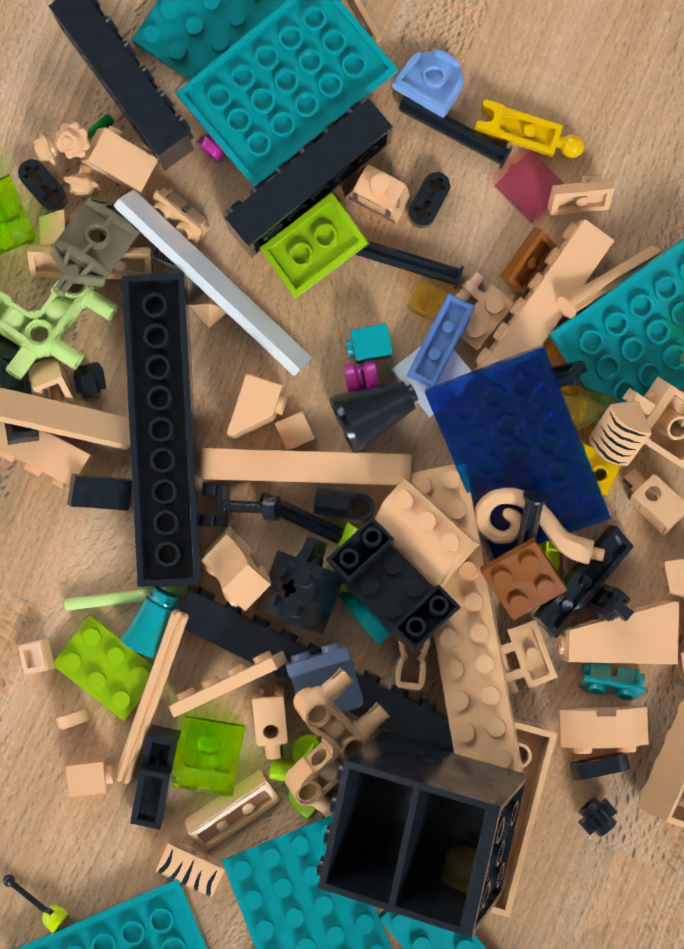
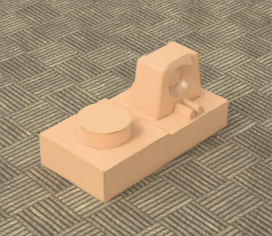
M600 175L582 176L581 183L552 185L547 206L550 216L609 210L615 189L612 181L603 182Z

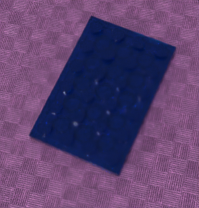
M543 344L425 390V395L467 493L471 492L474 507H476L484 495L495 489L517 488L524 491L536 489L548 495V502L545 505L570 533L611 519V512ZM512 504L496 506L490 516L492 525L502 531L509 529L511 524L503 517V510L505 508H512L523 515V508ZM540 524L536 536L539 544L550 540ZM486 539L494 559L514 549L517 544V539L506 544H497Z

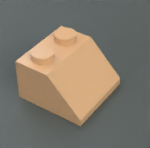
M246 374L227 435L237 440L275 421L277 414L283 415L288 399L287 395L284 394L283 386Z

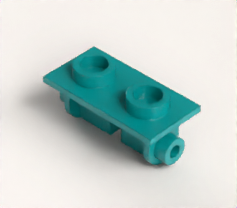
M583 663L582 674L585 676L578 684V687L587 689V692L591 694L602 695L609 693L617 695L621 700L632 701L639 699L646 691V687L643 686L645 674L640 673L638 669L617 666L616 676H611V664Z

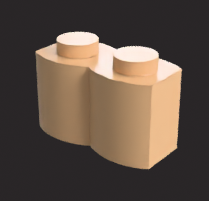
M430 638L416 651H413L397 640L400 655L397 657L394 665L396 685L398 688L420 690L426 679L424 658L430 647Z

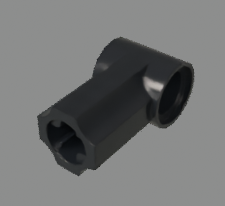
M317 487L313 514L366 521L374 515L375 503L370 496L364 493ZM357 499H366L370 504L369 512L364 516H357L353 511V503Z

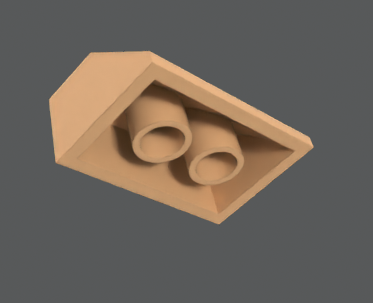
M405 478L383 501L375 518L394 538L393 546L434 588L438 584L442 587L480 545L419 487Z

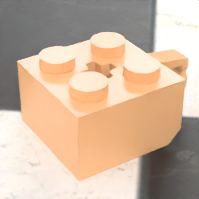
M659 377L656 378L644 397L629 388L623 399L627 402H640L652 432L644 444L676 465L684 468V393Z

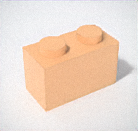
M109 126L108 129L98 128L90 142V148L85 151V156L81 159V162L127 189L142 192L158 159L150 155L152 150L139 142H135L134 145L124 139L126 135L115 127Z

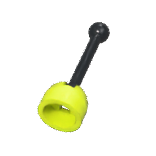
M7 874L3 877V884L6 887L15 889L43 912L42 922L52 933L59 929L70 914L59 905L46 907L16 883L13 875Z

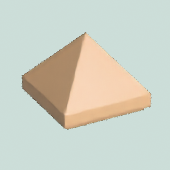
M205 292L189 305L208 328L212 327L227 314Z

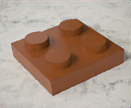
M535 537L480 567L481 574L513 621L567 591L566 584Z

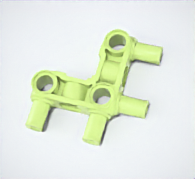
M77 284L82 287L80 292L71 293L67 291L64 297L59 296V292L56 294L52 288L50 290L51 296L43 307L35 312H27L13 303L11 297L0 292V334L20 347V350L6 367V371L14 378L21 380L36 359L43 358V356L49 358L53 356L73 370H76L82 362L84 354L62 341L63 336L82 309L87 307L110 321L117 312L118 305L99 294L95 286ZM37 333L48 335L47 339L43 342L32 340V337Z

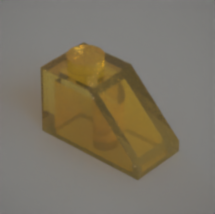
M577 385L554 388L550 395L543 424L551 426L552 429L558 432H576L600 420L608 407L617 402L618 397Z

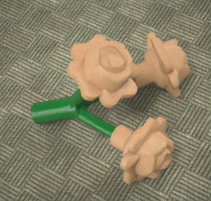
M105 114L88 130L85 128L80 129L78 122H73L72 124L62 123L60 126L61 130L55 133L56 138L54 139L41 129L39 130L40 138L33 141L36 155L40 161H49L51 165H55V157H57L58 150L65 152L68 159L75 156L83 158L85 150L90 148V142L98 128L108 129L109 126L114 124V120L109 114ZM85 163L80 166L79 174L64 177V181L70 186L71 194H75L77 197L89 198L92 193L101 191V187L91 178L93 169Z

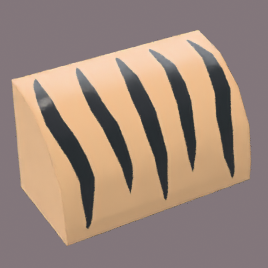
M639 401L615 403L608 407L588 439L595 452L604 460L615 465L628 466L652 432Z
M171 838L155 872L172 880L178 879L181 884L212 898L225 867L221 860Z

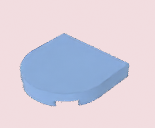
M441 50L418 52L407 61L393 81L392 88L444 118L460 95L464 78L459 62L449 53Z

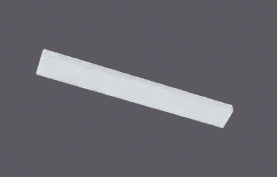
M134 189L117 200L114 207L292 375L295 376L312 359L297 342Z

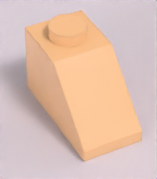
M50 357L31 365L29 373L32 388L37 396L79 406L70 380L58 359Z

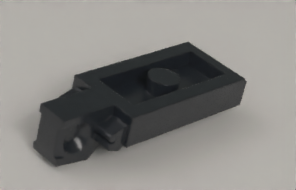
M604 584L585 606L591 613L608 622H612L618 617L626 622L634 613L633 610L626 606L631 601L622 590L608 584Z

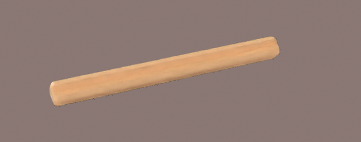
M174 610L170 615L114 775L115 780L128 784L133 777L188 620V614L185 612Z

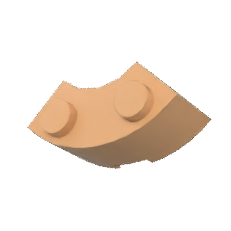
M228 526L204 551L201 561L204 563V568L219 580L226 600L233 606L237 607L239 605L246 611L271 585V581L264 565L258 568L252 560L251 556L254 554V551Z
M619 705L561 709V747L574 748L575 754L593 753L592 748H617L618 752H636V746L649 744L647 707Z

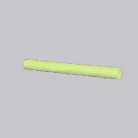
M187 584L160 587L172 592L177 597L188 595ZM152 588L65 598L64 606L65 610L68 611L142 602L146 596H149Z

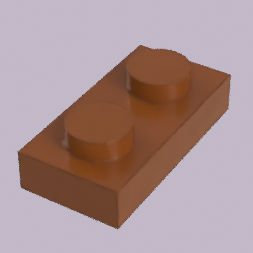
M533 227L499 277L515 293L523 296L528 289L527 286L537 272H540L545 265L546 257L557 245L542 229Z

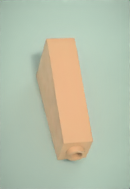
M659 601L631 609L634 613L626 622L619 617L612 622L598 618L566 627L562 631L561 636L557 637L556 649L557 653L560 654V660L592 663L678 664L679 602Z

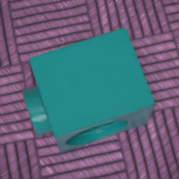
M387 323L350 330L351 338L345 339L348 356L355 357L356 364L372 359L379 360L392 357L393 352Z

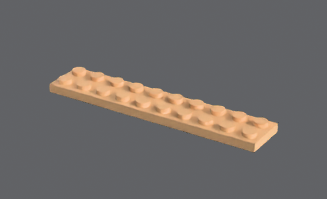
M462 462L414 472L411 476V482L419 487L480 543L442 586L461 608L434 633L454 753L522 773L523 767L491 590L480 571V567L484 566L486 562L481 534L475 519V501L468 463Z

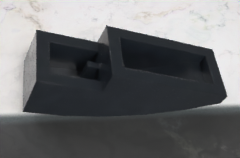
M151 725L147 734L143 761L139 770L130 824L161 829L181 730Z

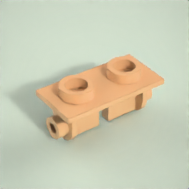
M164 187L160 192L158 190L155 191L150 205L196 247L201 234L204 236L211 228L208 224L209 220L193 207L184 213L182 210L187 206V202L172 189L168 190Z

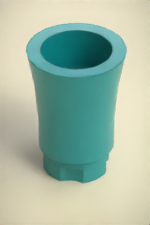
M153 586L149 596L145 597L141 608L130 626L121 636L120 641L142 655L156 658L170 615L176 610L180 602L177 595L158 586Z

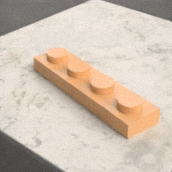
M52 245L28 246L27 255L30 277H62V272L51 255ZM129 247L107 279H122V276L154 274L152 247Z
M270 650L254 657L253 661L255 664L247 668L244 663H241L227 670L228 677L220 680L219 676L216 675L202 682L203 688L196 692L191 687L177 694L178 701L168 706L173 717L181 715L278 669L288 662L283 651L274 655L271 654Z

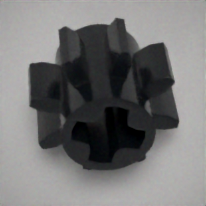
M594 797L579 810L583 818L578 822L589 835L596 832L601 837L607 834L617 823L613 818L617 811L606 798L600 802L597 797Z

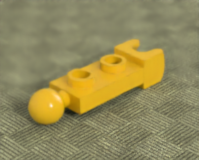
M488 99L483 100L481 112L489 115L491 121H477L474 130L490 139L495 138L553 157L556 148L561 149L563 155L568 158H576L584 151V142L577 134H570L565 137L560 136L563 125L507 108L504 104Z

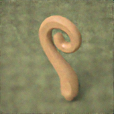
M517 488L495 489L479 500L474 511L479 532L486 539L497 544H506L518 538L522 520L520 512L512 508H505L503 510V517L511 524L509 529L504 531L498 530L492 525L490 516L492 510L501 504H512L524 509V490ZM545 504L543 505L539 524L558 551L566 557L584 564H589L590 559L603 561L605 549L593 547L594 540L568 532Z

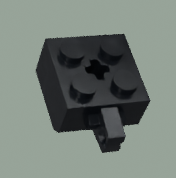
M307 537L297 556L278 550L269 572L271 585L261 594L256 609L300 628L324 634L342 585L341 580L334 571L323 567L327 543Z

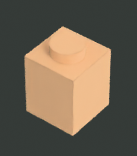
M107 758L75 761L65 766L69 798L104 794L111 789L110 784H114L113 765L108 766Z

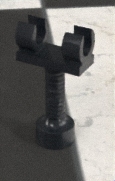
M202 484V495L217 496L216 515H200V526L228 527L229 512L261 513L264 520L278 521L281 517L282 501L280 496L267 495L262 502L229 500L230 485Z

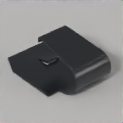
M98 362L80 365L74 370L73 376L76 393H82L83 400L100 397L101 390L107 389L104 370Z

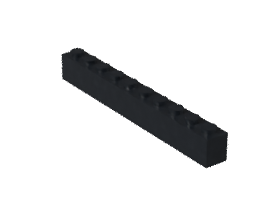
M199 587L198 591L191 589L180 611L188 614L185 630L255 664L253 661L254 657L269 650L272 655L283 651L288 662L292 661V655L309 651L311 656L322 652L321 647L312 642L308 646L298 642L299 636L282 628L281 632L270 628L271 622L255 614L252 619L242 614L243 609L239 605L235 607L228 601L224 605L214 600L216 594L202 587ZM287 663L271 672L292 683V679L289 678L287 672ZM355 670L363 697V705L349 710V712L361 717L377 702L390 716L379 727L400 738L454 753L448 714L445 716L435 711L437 705L420 697L418 702L407 697L409 691L404 688H398L394 683L391 688L381 684L382 678L368 670H365L363 674Z

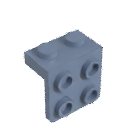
M336 642L321 647L322 652L310 656L309 651H305L291 656L292 661L287 662L286 668L289 678L292 679L296 694L304 688L321 686L341 667L352 678L354 683L334 701L335 705L342 712L353 710L363 705V697L347 645L340 646V643Z

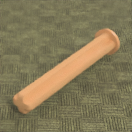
M650 246L570 295L558 297L557 303L560 311L565 317L572 319L577 311L602 297L624 279L660 255L661 249Z

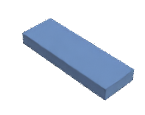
M450 293L447 294L406 375L407 377L434 390L476 306Z

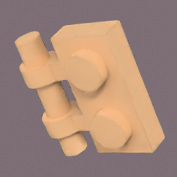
M475 271L469 279L463 280L459 285L461 289L455 296L464 301L471 297L477 302L460 337L463 342L477 352L515 302L492 284L485 293L481 292L477 287L484 280V277Z
M535 619L506 629L510 641L503 644L500 641L509 695L519 691L515 680L524 677L527 688L558 678ZM514 651L519 667L511 670L505 655Z

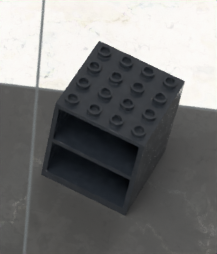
M380 734L339 765L336 779L340 781L338 793L334 794L330 804V812L333 813L332 823L327 826L323 838V843L327 845L325 856L320 858L317 866V875L320 876L318 888L472 938L501 897L528 775L390 734Z

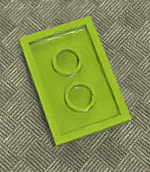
M331 193L260 247V250L294 298H298L370 243L335 193Z
M92 615L87 618L54 660L55 668L123 721L129 717L140 703L153 667V663L124 645L118 635Z

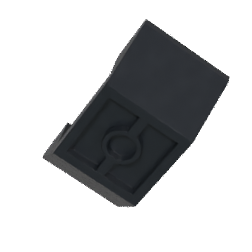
M372 517L327 557L326 560L346 589L391 636L413 651H416L461 606L439 584L434 588L393 546L394 538Z

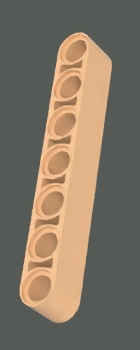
M200 449L199 480L398 486L404 478L411 481L412 455Z

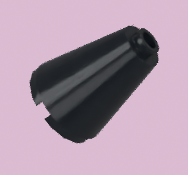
M404 381L337 394L329 398L339 425H341L345 433L344 436L353 453L363 450L415 410L414 402L418 401L413 386L411 384L406 386Z

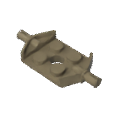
M127 189L126 192H125V194H127L128 192H130V191H132V190H131V189ZM89 197L52 245L51 255L62 272L61 279L53 287V291L56 294L59 292V296L64 297L71 285L75 283L103 287L107 277L135 239H139L141 232L114 207L118 199L112 201ZM92 232H100L105 236V240L100 243L93 242L88 235Z

